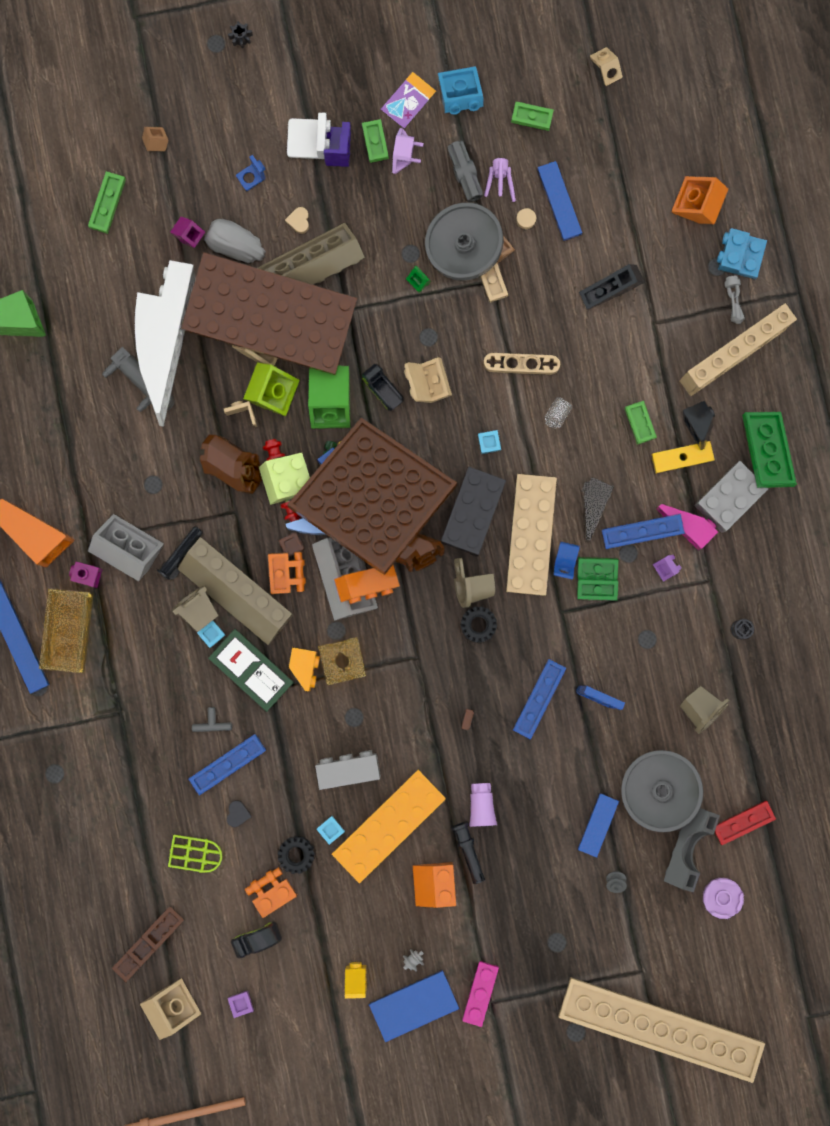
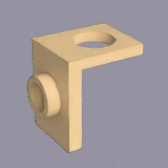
M607 47L590 55L591 60L601 69L605 86L623 77L618 57ZM612 68H615V76L612 78H608V71Z
M243 401L232 403L231 407L224 408L227 416L249 410L253 426L255 428L258 427L250 402L243 403Z

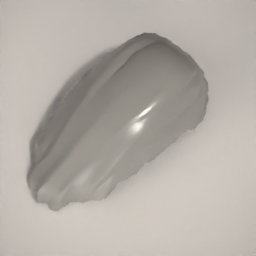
M214 220L204 238L207 246L214 252L245 263L256 260L262 261V258L265 257L266 251L261 247L260 239L230 220Z

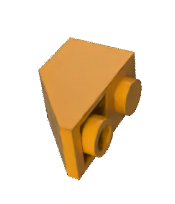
M292 648L289 668L304 690L311 691V688H315L317 676H313L314 668L319 666L320 656H317L315 651Z

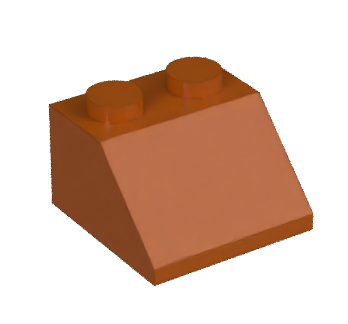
M685 176L671 212L699 224H715L728 188L716 177Z
M453 862L413 865L416 906L434 908L456 906Z

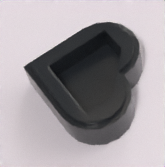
M235 800L229 805L230 814L227 816V823L231 827H237L252 817L241 801Z

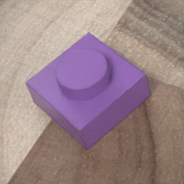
M248 990L228 997L234 1018L254 1011Z

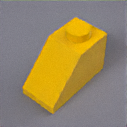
M361 962L349 963L350 966L345 968V999L365 998L367 992L366 965H362Z

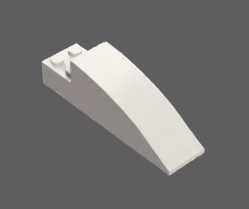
M171 260L168 267L164 269L163 279H165V283L160 286L159 296L137 292L135 309V339L140 372L160 426H164L185 333V331L181 330V326L196 279L192 264Z

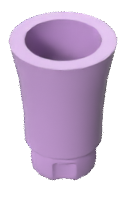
M471 784L469 827L497 825L493 806V794L490 793L491 784Z

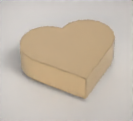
M298 207L286 218L285 222L297 233L304 234L309 229L307 221L309 217L308 211L303 207Z

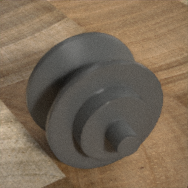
M611 872L607 875L606 887L610 892L620 893L627 888L625 874Z

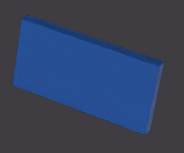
M588 686L577 687V694L610 709L623 710L625 702Z
M443 970L369 1003L385 1042L459 1009Z

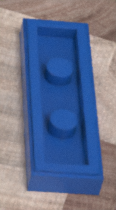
M601 793L599 794L580 841L579 851L597 858L618 806V800Z

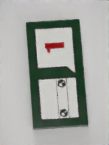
M236 629L231 632L208 658L266 712L294 683Z

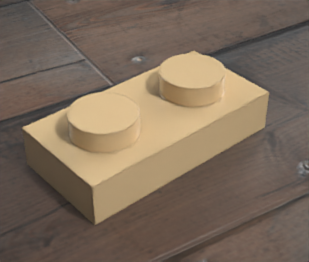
M496 263L492 269L480 276L489 303L508 297L507 289Z

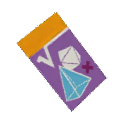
M412 72L381 110L405 128L436 90Z

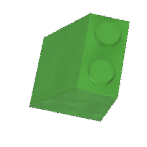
M23 290L0 299V335L46 336L34 302Z
M338 365L335 375L309 368L308 407L311 428H350L349 366Z

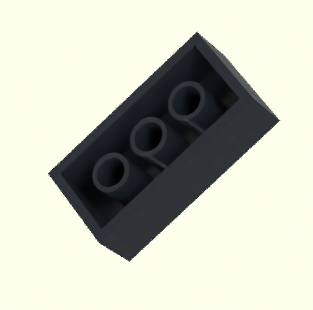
M468 467L441 543L478 557L506 480Z

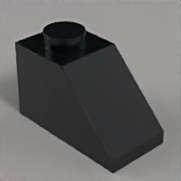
M705 401L683 410V421L700 450L705 449L713 428V417H715L712 407H708Z

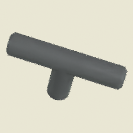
M215 707L207 708L208 723L192 725L193 732L232 730L231 722L216 723Z

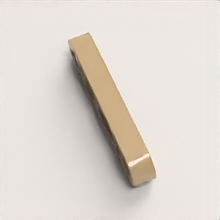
M489 353L484 358L483 363L487 371L498 373L552 375L557 373L560 368V360L553 355ZM494 358L495 362H501V358H504L503 368H500L501 364H495L494 367H490L491 365L487 361ZM510 358L515 359L518 363L517 367L509 368L506 364L507 360ZM534 359L537 362V367L535 369L527 368V360ZM540 359L543 360L542 364H548L552 360L553 364L557 365L554 366L553 370H550L549 366H543V370H539L541 365Z

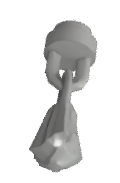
M730 276L726 278L724 284L725 288H727L728 296L732 300L731 322L741 324L745 320L738 302L739 286L741 283L738 276ZM735 287L736 292H732L731 288Z

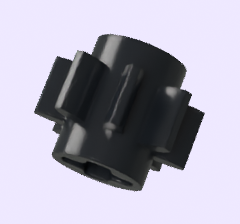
M237 21L234 27L230 26L232 33H229L228 37L231 40L233 39V46L239 45L244 48V45L247 43L251 44L249 37L253 36L252 30H248L247 23L243 25Z

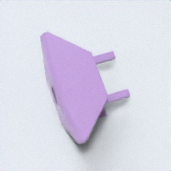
M400 128L396 135L393 152V174L398 173L411 162H421L420 159L412 158L414 146L423 147L424 143L414 142V137L408 136L403 128Z

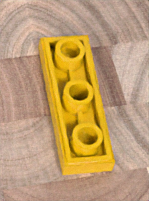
M710 441L706 443L703 450H700L698 445L694 444L651 454L656 474L715 460ZM680 455L685 456V461L680 459Z

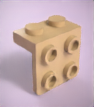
M438 357L422 364L410 362L405 364L404 373L410 383V394L416 402L433 403L452 396L441 358Z

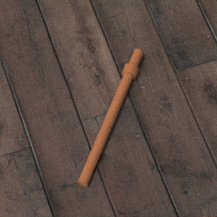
M244 1097L153 1119H149V1117L140 1119V1122L124 1126H160L246 1106V1101Z

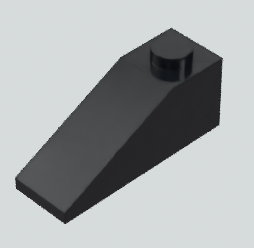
M628 264L580 291L579 294L586 309L589 310L629 292L645 283L638 266Z

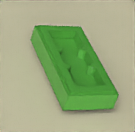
M644 401L624 408L637 445L657 438Z

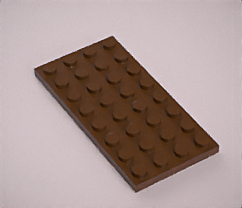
M203 252L181 330L335 375L357 298Z

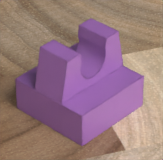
M668 555L653 564L663 581L680 572L681 566H676L673 562V559H675L674 555Z

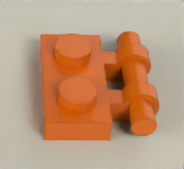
M288 552L268 554L271 594L291 593L290 585H296L297 592L305 591L306 577L303 574L305 559H302V552H294L295 560H289ZM289 567H295V578H290Z
M279 867L273 871L269 870L264 877L258 881H252L251 885L245 888L248 896L254 892L257 893L258 897L252 902L262 918L297 897L287 878L282 882H279L277 877L283 874ZM271 882L274 887L264 892L262 887Z

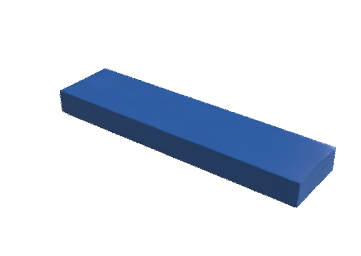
M554 161L538 167L540 179L563 241L582 235L557 162Z
M680 513L602 529L605 548L609 549L685 534Z
M550 659L547 660L513 731L529 739L532 738L566 670L565 667Z
M254 734L190 777L189 781L200 796L265 752L266 748L258 736Z

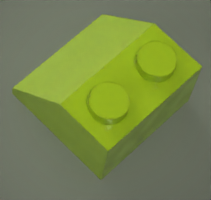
M257 362L243 399L258 407L286 416L300 380L273 365Z

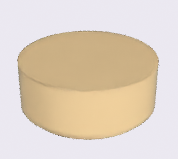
M528 208L520 210L516 218L518 226L522 229L532 228L536 222L535 212Z

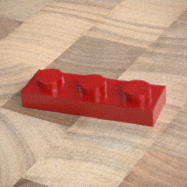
M765 800L718 823L714 833L720 845H724L776 820L768 802Z

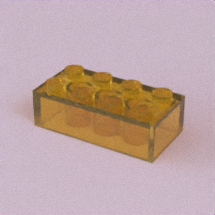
M48 589L39 669L84 673L93 601L92 593Z

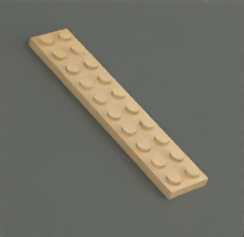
M570 977L558 1015L561 1019L751 1083L754 1082L765 1046L763 1041Z

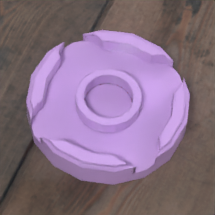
M716 878L706 885L703 891V903L711 915L719 919H728L737 914L742 908L744 895L736 882L728 878Z

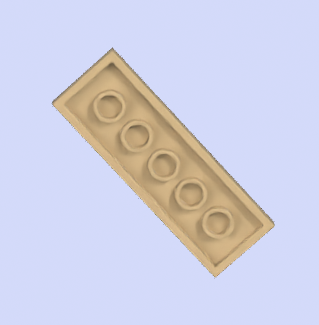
M517 474L506 592L546 596L557 480L555 477Z

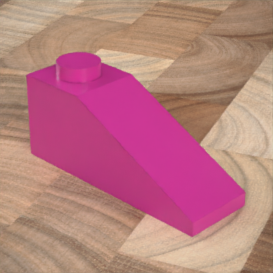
M663 504L656 508L663 517L681 513L685 534L682 535L697 550L702 549L718 533L715 529L716 525L710 519L706 520L703 517Z

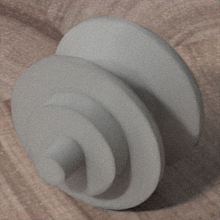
M410 949L411 955L409 957L403 955L405 959L403 961L405 963L403 968L405 970L409 968L417 972L416 966L418 964L424 965L422 962L424 960L422 957L424 953L422 951L418 953L416 950Z

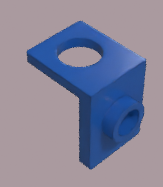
M253 155L249 157L251 165L236 174L237 179L246 191L266 179L263 172L266 170L260 160L256 161ZM252 173L255 176L254 181L246 183L243 180L245 174Z
M560 542L554 564L555 576L573 579L574 567L580 546Z

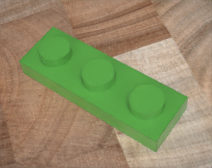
M106 171L88 224L90 229L108 234L126 181L125 177Z

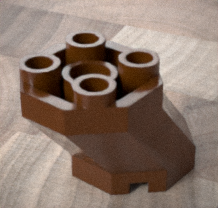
M208 435L202 443L201 449H205L204 455L200 456V462L205 474L216 476L239 492L253 494L260 482L263 481L259 470L261 465L258 454L245 452L218 435Z
M418 533L396 562L406 565L409 572H412L413 568L416 571H420L434 564L437 561L435 557L438 554L440 557L444 555L445 548L441 541Z

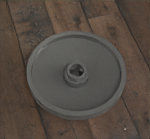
M475 203L454 204L442 210L430 223L425 237L426 253L433 267L442 275L454 280H471L487 273L499 260L504 244L503 231L496 216L487 208Z
M663 750L652 751L637 758L627 769L622 781L621 790L624 806L632 819L642 827L656 832H671L689 824L701 808L704 791L701 777L694 765L677 753Z

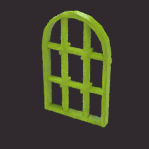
M173 835L168 867L205 873L216 870L221 864L222 851L217 843L208 839ZM175 837L188 839V845L174 844ZM191 840L205 842V846L202 848L191 847ZM208 842L214 844L219 851L207 849ZM174 847L187 849L186 856L173 855ZM192 850L202 851L203 858H189V852ZM206 853L220 854L219 862L205 860ZM172 858L185 860L184 867L171 865ZM190 861L202 863L201 869L188 868L187 864ZM204 865H217L211 870H204Z

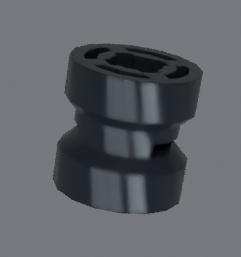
M747 619L736 620L732 623L730 631L736 639H747L753 635L754 625Z

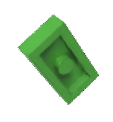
M516 102L511 123L549 131L554 110Z
M381 119L362 123L369 162L389 159Z

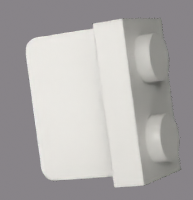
M318 113V120H289L288 157L324 159V149H330V139H327V132L331 130V120H327L326 113Z

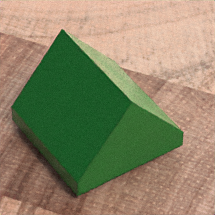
M417 266L413 268L406 278L418 293L431 283V280Z

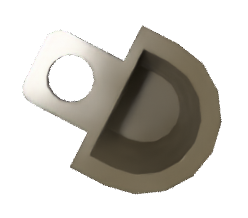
M462 558L454 559L456 578L454 579L455 590L461 607L467 608L471 603L494 596V574L465 577Z
M205 586L191 592L171 609L174 615L178 614L196 632H199L218 617L217 612L205 593L207 591Z
M700 686L683 701L680 707L696 727L695 732L701 734L722 714L730 700L727 698L721 702Z

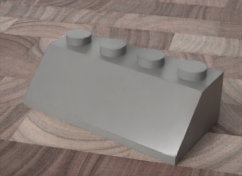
M331 537L312 544L334 621L378 608L375 598L366 600L365 597H361V601L350 604L349 601L341 602L334 579L346 574L366 570L362 559Z

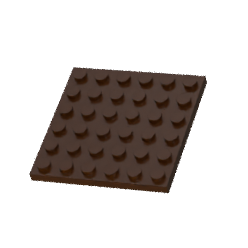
M360 418L288 503V508L385 575L455 489L457 482L363 418Z

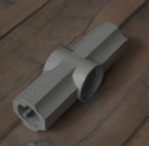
M453 142L447 146L454 165L455 177L462 186L467 202L476 201L483 197V191L477 179L475 165L469 158L464 142Z

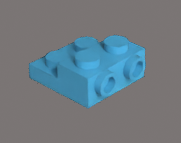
M476 66L438 73L445 113L458 114L461 110L469 109L470 111H476L483 107V93Z
M731 228L728 233H724L722 244L725 245L717 258V262L720 263L718 269L757 279L767 240L749 236L750 233Z

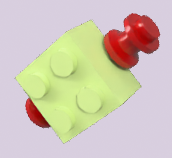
M276 439L268 440L262 448L263 451H268L269 457L259 466V470L270 505L285 501L286 503L280 505L287 512V515L284 517L285 521L293 522L299 520L301 516L289 509L288 503L310 478L303 454L298 453L285 456L279 450V447L282 445L281 441Z

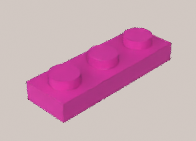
M479 961L462 1018L463 1022L482 1027L499 966Z

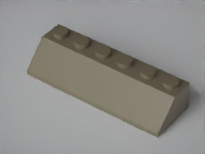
M343 223L258 267V269L313 285L324 281L325 278L332 274L341 272L350 265L357 264L365 257L356 237L346 223Z
M201 537L187 552L178 567V570L198 587L205 586L207 589L205 593L267 645L272 642L294 615Z

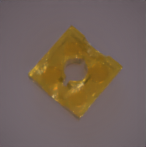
M358 637L318 646L327 685L366 677ZM341 651L349 659V664L345 667L346 671H343V668L338 667L336 664V659Z

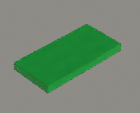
M745 412L742 417L757 488L794 487L797 483L782 413Z

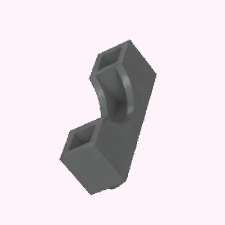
M700 808L695 818L689 824L682 827L672 852L669 867L665 872L664 882L683 890L694 892L700 876V872L696 869L693 862L695 845L704 836L714 835L720 815Z

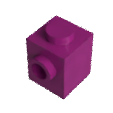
M180 217L170 233L183 244L195 248L205 234V231L192 220Z
M75 562V565H72L69 572L70 581L97 588L103 569Z

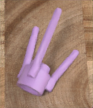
M504 158L494 159L493 166L489 168V177L484 196H488L493 175L498 178V195L502 196L503 178L507 175L512 202H515L511 167H508V160Z

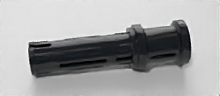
M468 821L461 822L452 826L451 829L455 831L458 840L457 846L462 849L473 884H478L485 881V877L474 850V838L471 837L467 827L469 823Z

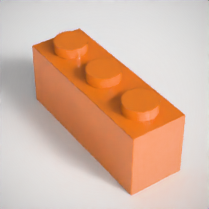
M394 565L385 575L372 568L334 579L340 601H349L350 604L361 601V597H365L366 600L375 598L377 593H381L382 596L391 594L394 588L400 586Z

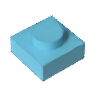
M498 430L478 434L481 454L501 451Z
M214 620L197 632L209 648L226 636Z
M333 816L317 828V831L329 845L345 832Z

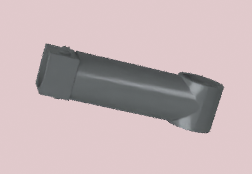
M121 347L111 357L112 363L105 369L102 375L107 378L118 368L146 396L136 408L139 412H142L151 404L140 372L139 361ZM172 394L170 396L167 410H170L175 402Z

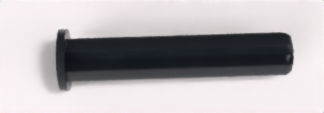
M194 526L162 568L156 571L170 580L169 576L203 534L202 530Z

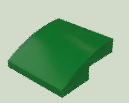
M578 557L577 599L617 600L618 558Z

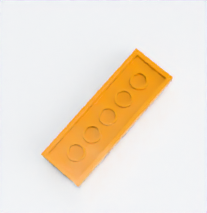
M417 770L332 855L360 884L446 798Z

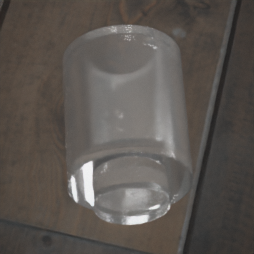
M556 397L544 416V419L547 420L545 423L554 429L556 427L561 428L573 406L564 399Z

